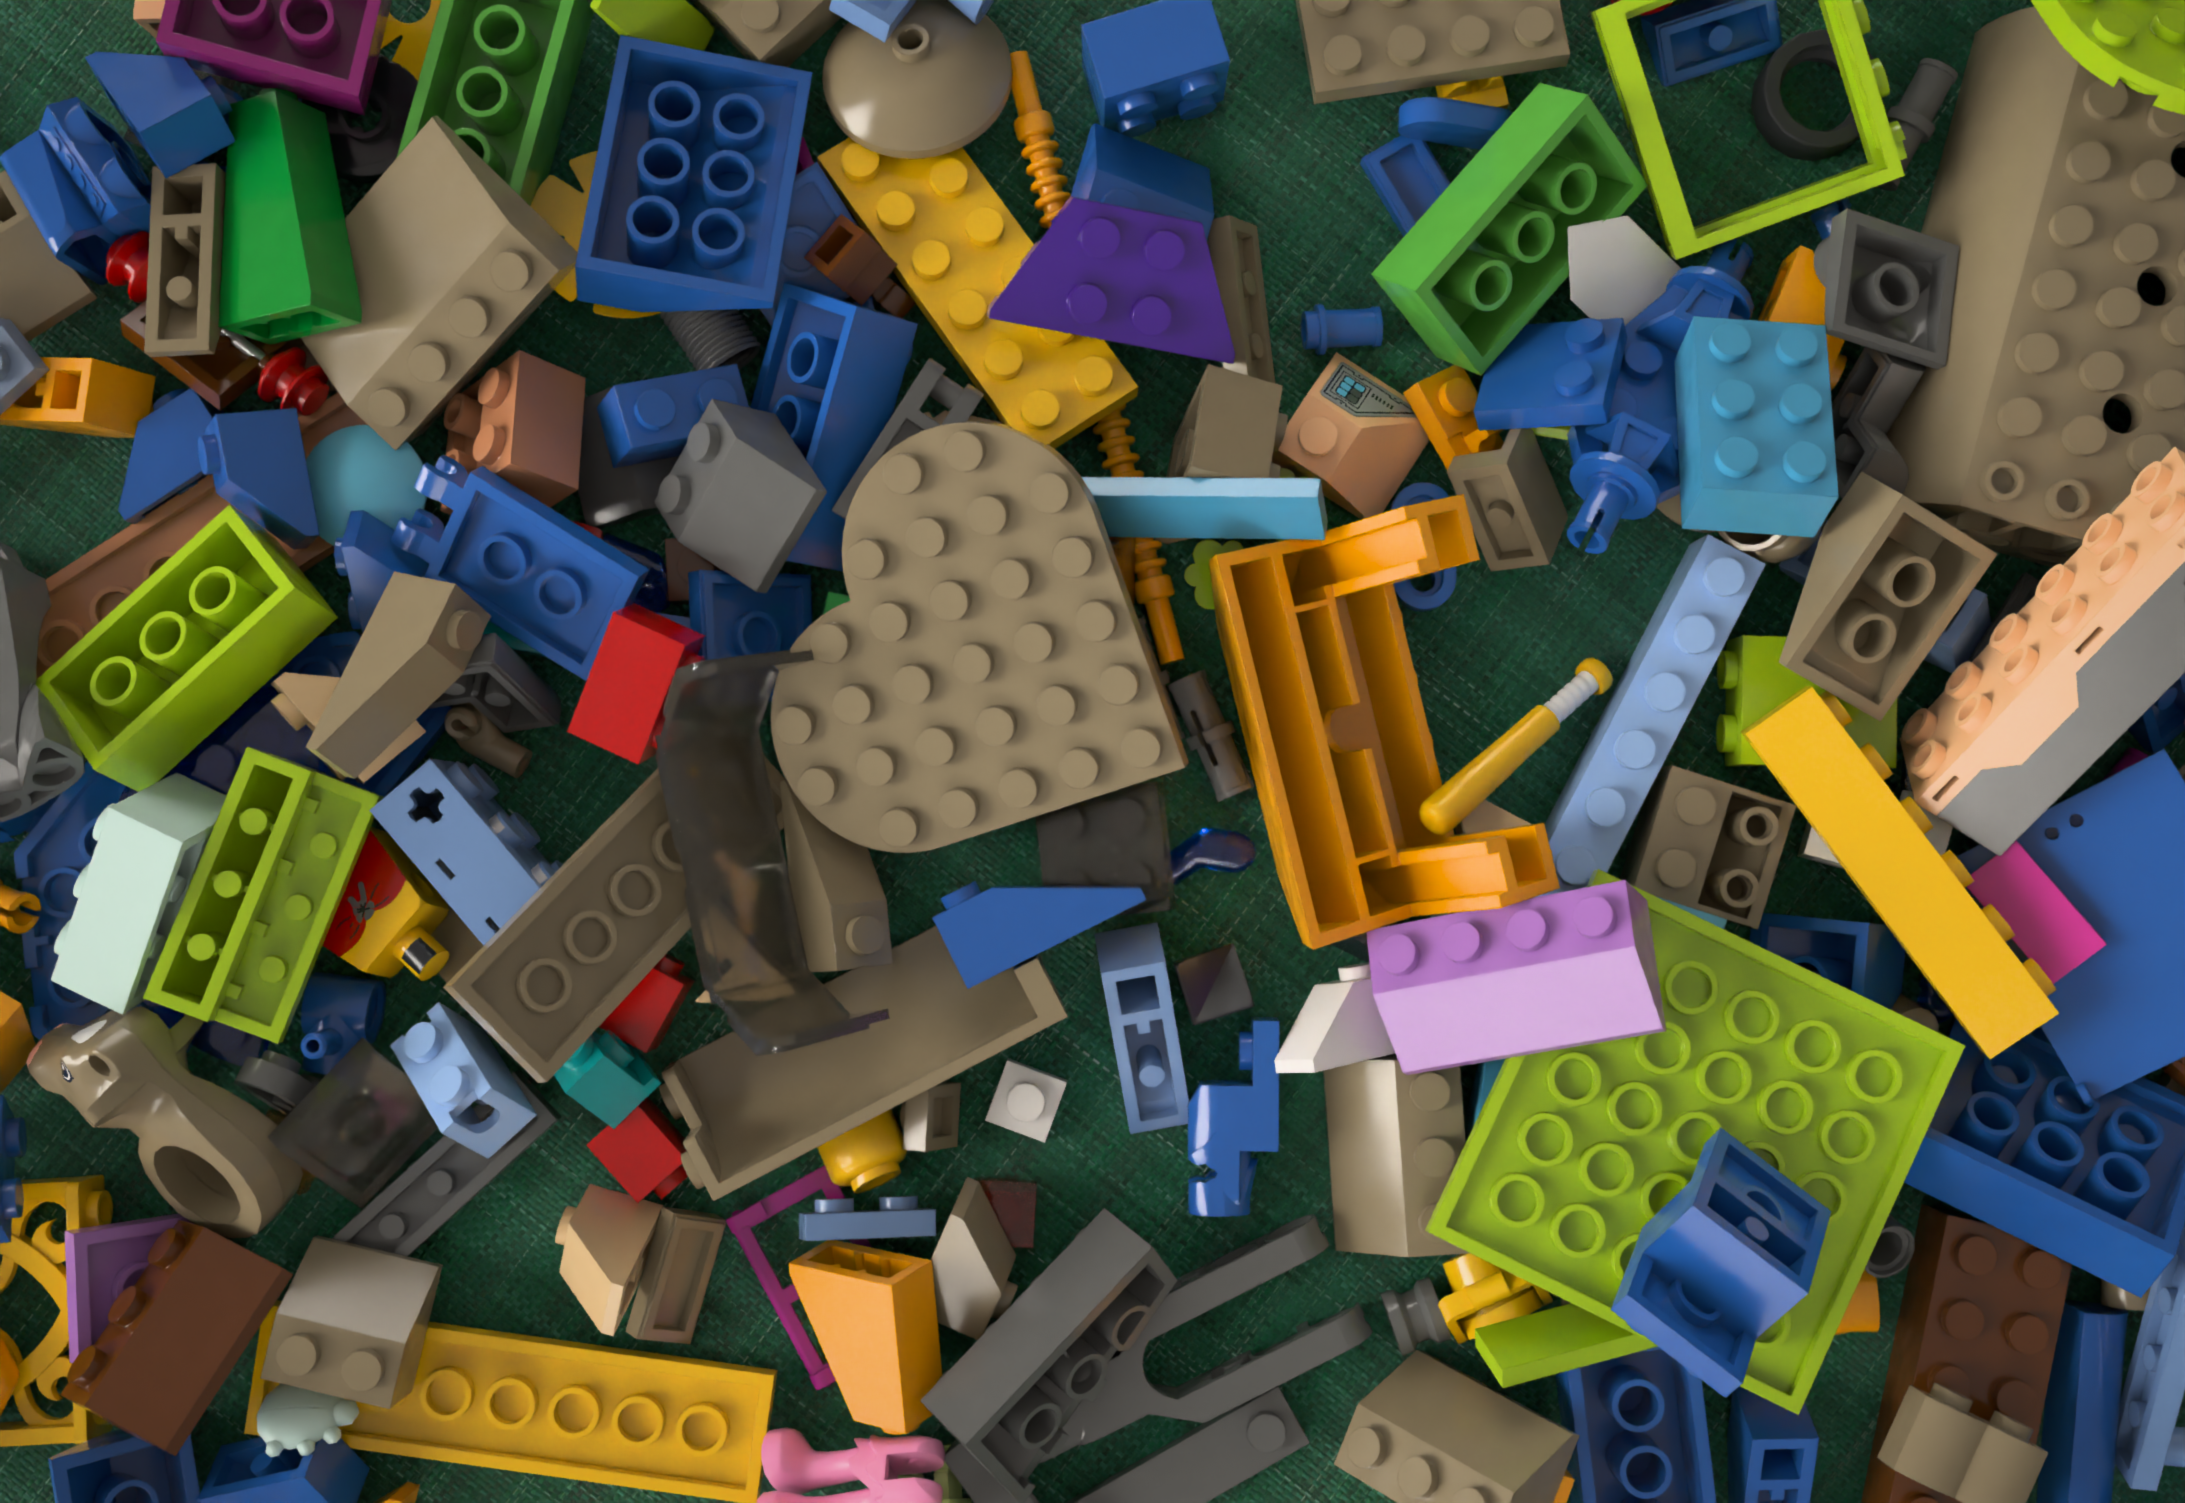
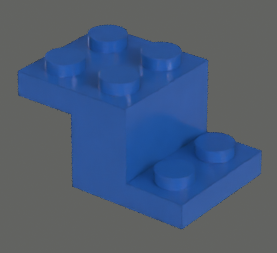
M1720 1128L1704 1143L1691 1181L1642 1227L1611 1310L1625 1320L1635 1332L1647 1337L1682 1364L1691 1375L1703 1380L1726 1398L1743 1384L1756 1339L1809 1293L1831 1211L1724 1129Z

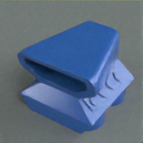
M78 97L47 105L39 130L0 156L2 166L55 257L97 284L104 285L108 283L106 278V255L117 239L124 235H133L137 232H150L152 182L145 174L144 168L134 151L115 127Z

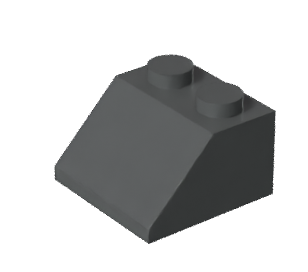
M711 399L699 422L691 429L687 443L670 474L663 479L654 503L678 542L754 591L767 593L826 495L827 490L776 414Z

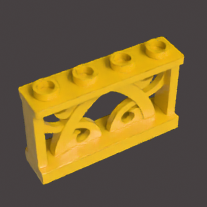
M103 1175L21 1180L24 1195L23 1213L20 1218H12L11 1242L0 1243V1254L3 1255L0 1265V1294L11 1283L18 1265H20L43 1285L61 1311L45 1338L24 1360L14 1340L0 1328V1338L7 1345L19 1369V1380L11 1396L14 1395L17 1408L25 1420L0 1422V1447L64 1443L81 1444L112 1431L113 1425L74 1402L73 1411L68 1416L61 1418L52 1417L39 1408L30 1389V1384L36 1381L38 1389L46 1398L54 1401L63 1399L57 1391L56 1384L60 1377H67L72 1365L69 1355H63L69 1348L66 1267L62 1264V1262L66 1261L65 1242H58L52 1237L51 1226L56 1219L41 1224L34 1232L32 1239L24 1234L30 1215L44 1202H55L66 1209L67 1230L110 1224L113 1215V1202L110 1193L105 1190Z

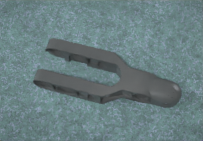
M1310 1214L1297 1218L1177 1278V1282L1130 1350H1116L1108 1362L1107 1374L1105 1376L1108 1382L1095 1401L1091 1402L1084 1398L1069 1418L1063 1430L1070 1437L1057 1456L1078 1445H1085L1103 1438L1148 1414L1205 1423L1354 1348L1368 1339L1373 1330L1369 1322L1365 1321L1363 1317L1364 1312L1359 1302H1357L1354 1307L1340 1311L1312 1326H1309L1308 1322L1305 1321L1296 1326L1298 1333L1254 1355L1251 1350H1248L1177 1387L1152 1384L1145 1375L1143 1355L1149 1340L1323 1252L1329 1246V1242L1324 1232L1320 1231L1316 1216ZM1045 1453L1038 1464L1052 1459V1457Z

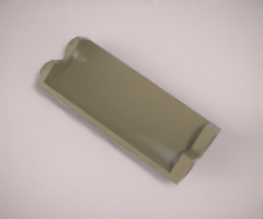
M935 925L891 948L893 964L848 970L798 996L793 1001L783 1004L669 1063L662 1071L665 1083L660 1085L659 1089L671 1115L676 1120L684 1117L691 1130L683 1141L686 1152L681 1154V1161L690 1181L697 1189L705 1186L712 1200L715 1201L1068 1017L1056 986L1042 962L1040 953L967 989Z

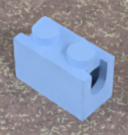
M438 1002L427 1012L431 1019L430 1023L420 1022L415 1024L405 1036L401 1035L390 1046L440 1132L489 1159L537 1114L486 1032ZM475 1102L481 1106L490 1105L494 1110L486 1120L481 1122L471 1104Z

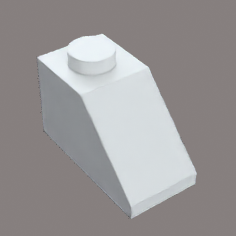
M1369 962L1338 968L1339 980L1314 985L1274 1060L1276 1073H1315L1395 1053L1373 996Z

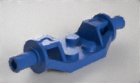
M1736 238L1715 245L1706 266H1689L1678 270L1670 278L1666 292L1625 325L1628 338L1608 423L1571 426L1567 434L1573 460L1569 480L1574 491L1584 501L1574 522L1567 529V537L1575 547L1579 548L1589 528L1592 527L1595 531L1585 552L1592 554L1603 553L1609 546L1610 538L1620 518L1630 520L1645 518L1656 509L1659 503L1680 494L1674 360L1694 316L1751 319L1754 304L1750 293L1740 283L1754 258L1752 249L1745 242L1741 245L1733 261L1729 260L1728 257L1737 241Z

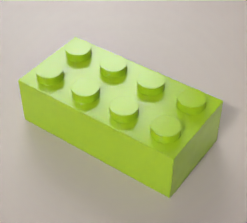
M229 504L36 680V685L56 709L75 743L93 769L140 792L161 780L334 622L338 616L276 538Z

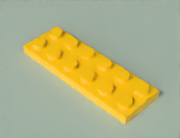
M849 137L817 157L819 166L861 228L898 264L893 269L894 274L976 388L984 393V399L1003 425L1011 426L1012 429L1025 433L1044 445L1048 444L1055 449L1137 397L1138 385L1105 340L988 318L989 304L995 296L998 297L1020 268L1021 261L1034 244L963 147L939 156L906 159L873 152Z

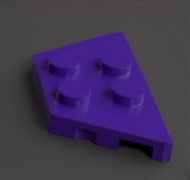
M1070 196L1052 220V225L1041 240L1033 245L1021 261V266L1000 295L998 297L995 296L988 306L987 316L990 319L1230 364L1234 363L1235 351L1203 224L1197 220Z

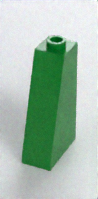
M276 88L263 89L258 92L257 96L231 103L232 112L229 113V129L235 142L228 145L218 327L271 345L360 324L362 322V308L325 113L298 101L296 94Z

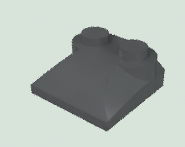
M1848 208L1832 218L1830 236L1819 243L1814 253V269L1819 281L1825 287L1826 334L1937 370L1946 366L1959 246Z

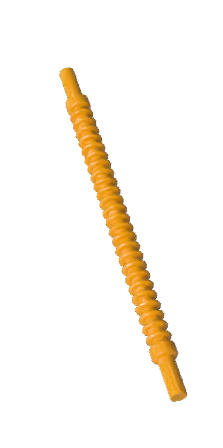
M1016 51L1010 53L1012 64L1011 90L1018 113L1013 126L1017 140L1020 143L1026 144V147L1022 149L1021 156L1031 161V164L1026 167L1025 171L1027 175L1035 177V181L1030 186V191L1040 195V198L1034 205L1037 210L1044 212V216L1039 220V225L1049 229L1052 225V220L1071 194L1063 192L1062 189L1067 184L1068 178L1058 173V170L1063 166V160L1054 157L1053 154L1059 148L1058 142L1050 140V137L1054 134L1055 127L1051 113L1042 109L1028 52ZM1126 404L1099 420L1098 425L1093 428V433L1101 435L1103 442L1098 444L1097 450L1102 453L1105 452L1107 455V460L1103 461L1101 466L1105 470H1110L1112 477H1144V472L1136 470L1134 467V463L1140 459V456L1130 451V446L1134 444L1135 437L1125 433V429L1130 426L1131 421L1121 416V411L1126 407ZM1135 537V574L1138 577V581L1135 582L1136 601L1138 604H1145L1160 665L1181 661L1185 658L1169 597L1173 596L1175 591L1171 576L1162 573L1161 567L1167 564V560L1165 558H1158L1157 550L1162 547V542L1155 541L1153 538Z

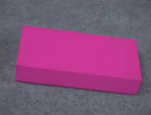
M2017 840L2001 856L1995 855L1970 874L1974 882L1967 886V888L1984 907L1990 903L1995 907L2014 932L2015 936L2011 939L2028 958L2034 959L2053 984L2107 945V942Z

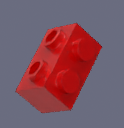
M635 603L614 611L567 732L638 765L659 753V751L665 753L672 745L680 728L681 717L674 713L682 693H690L702 673L705 658L699 656L698 653L705 635Z

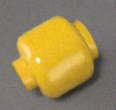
M892 1109L817 1147L831 1181L838 1186H851L854 1193L872 1190L897 1177L901 1173L898 1164L907 1154V1150L903 1149L904 1136Z

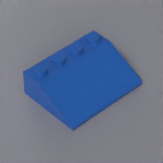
M620 35L575 264L577 301L637 312L773 308L813 72Z
M1954 1016L1945 1036L1965 1045V1048L1904 1183L2142 1298L2175 1257L2185 1223V1096L2141 1077L2086 1105L2044 1031L2038 1028L1992 1059H1989L1976 1046Z

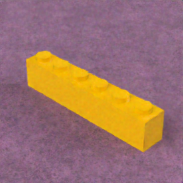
M1805 686L1741 731V733L1976 1046L1989 1059H1992L2059 1014L2047 998V996L2056 991L2055 986L2033 958H2029L2023 963L2019 961L2006 943L2015 936L2014 932L1991 903L1982 909L1979 908L1965 889L1974 880L1956 855L1950 849L1939 855L1924 834L1934 827L1916 802L1910 796L1900 802L1884 782L1885 779L1893 775L1892 771L1869 742L1858 748L1843 728L1852 722V718L1835 695L1828 691L1818 695L1813 687Z

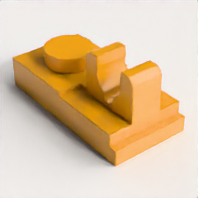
M1453 365L1417 382L1403 393L1447 470L1454 456L1502 448L1504 442L1499 432L1504 429L1481 431L1478 429L1474 415L1478 392L1464 368Z

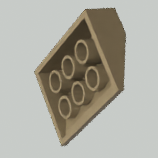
M436 115L426 123L345 218L362 308V322L301 337V339L345 403L396 451L404 443L414 440L430 427L447 408L454 395L460 393L575 267L578 252Z

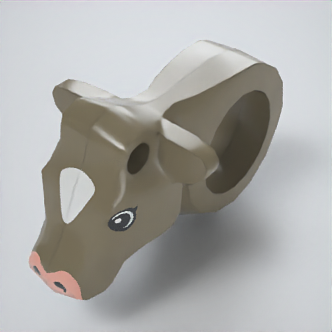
M140 1006L129 1010L123 1015L112 1010L81 1026L62 1023L42 1036L29 1053L26 1062L32 1077L45 1090L64 1096L76 1107L92 1127L129 1129L139 1137L138 1154L146 1175L160 1195L181 1216L192 1223L203 1226L226 1238H247L260 1232L280 1214L297 1192L303 1172L298 1155L284 1132L272 1120L248 1102L209 1081L194 1076L188 1069L186 1053L188 1046L205 1021L186 1014L169 1030L158 1014Z

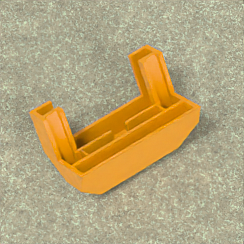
M1464 494L1403 506L1326 531L1325 540L1288 539L1217 554L1209 560L1217 630L1277 874L1302 943L1312 950L1410 917L1503 908L1560 888L1544 823L1457 835L1454 834L1452 829L1449 833L1441 835L1427 829L1419 815L1421 804L1442 786V781L1433 748V739L1429 732L1418 687L1417 674L1414 670L1403 626V617L1393 583L1480 560Z

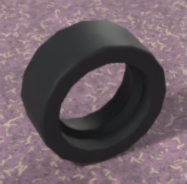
M1822 29L1798 34L1778 48L1766 62L1754 82L1751 108L1756 128L1771 147L1789 158L1816 161L1834 157L1860 138L1852 110L1845 121L1839 126L1822 132L1807 129L1794 121L1783 106L1780 94L1781 84L1788 71L1797 64L1806 61L1825 63L1840 73L1828 31ZM1867 50L1868 55H1869V59H1870V60L1874 59V58L1872 57V55L1869 53V51Z

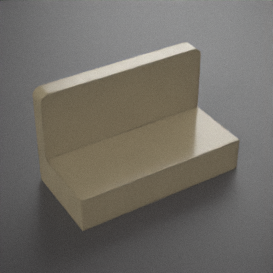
M1532 428L1510 429L1502 448L1499 450L1454 456L1447 474L1456 494H1464L1473 532L1490 571L1550 564L1567 521V512Z

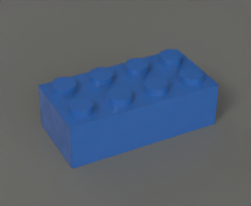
M1660 1347L1650 1348L1555 1374L1561 1426L1580 1435L1567 1466V1470L1575 1479L1570 1492L1571 1503H1717L1701 1379L1691 1375L1682 1364Z

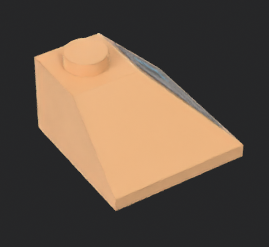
M1336 352L1288 422L1281 446L1277 452H1273L1272 462L1280 465V468L1290 469L1296 478L1321 479L1323 495L1362 520L1383 513L1430 439L1404 395Z

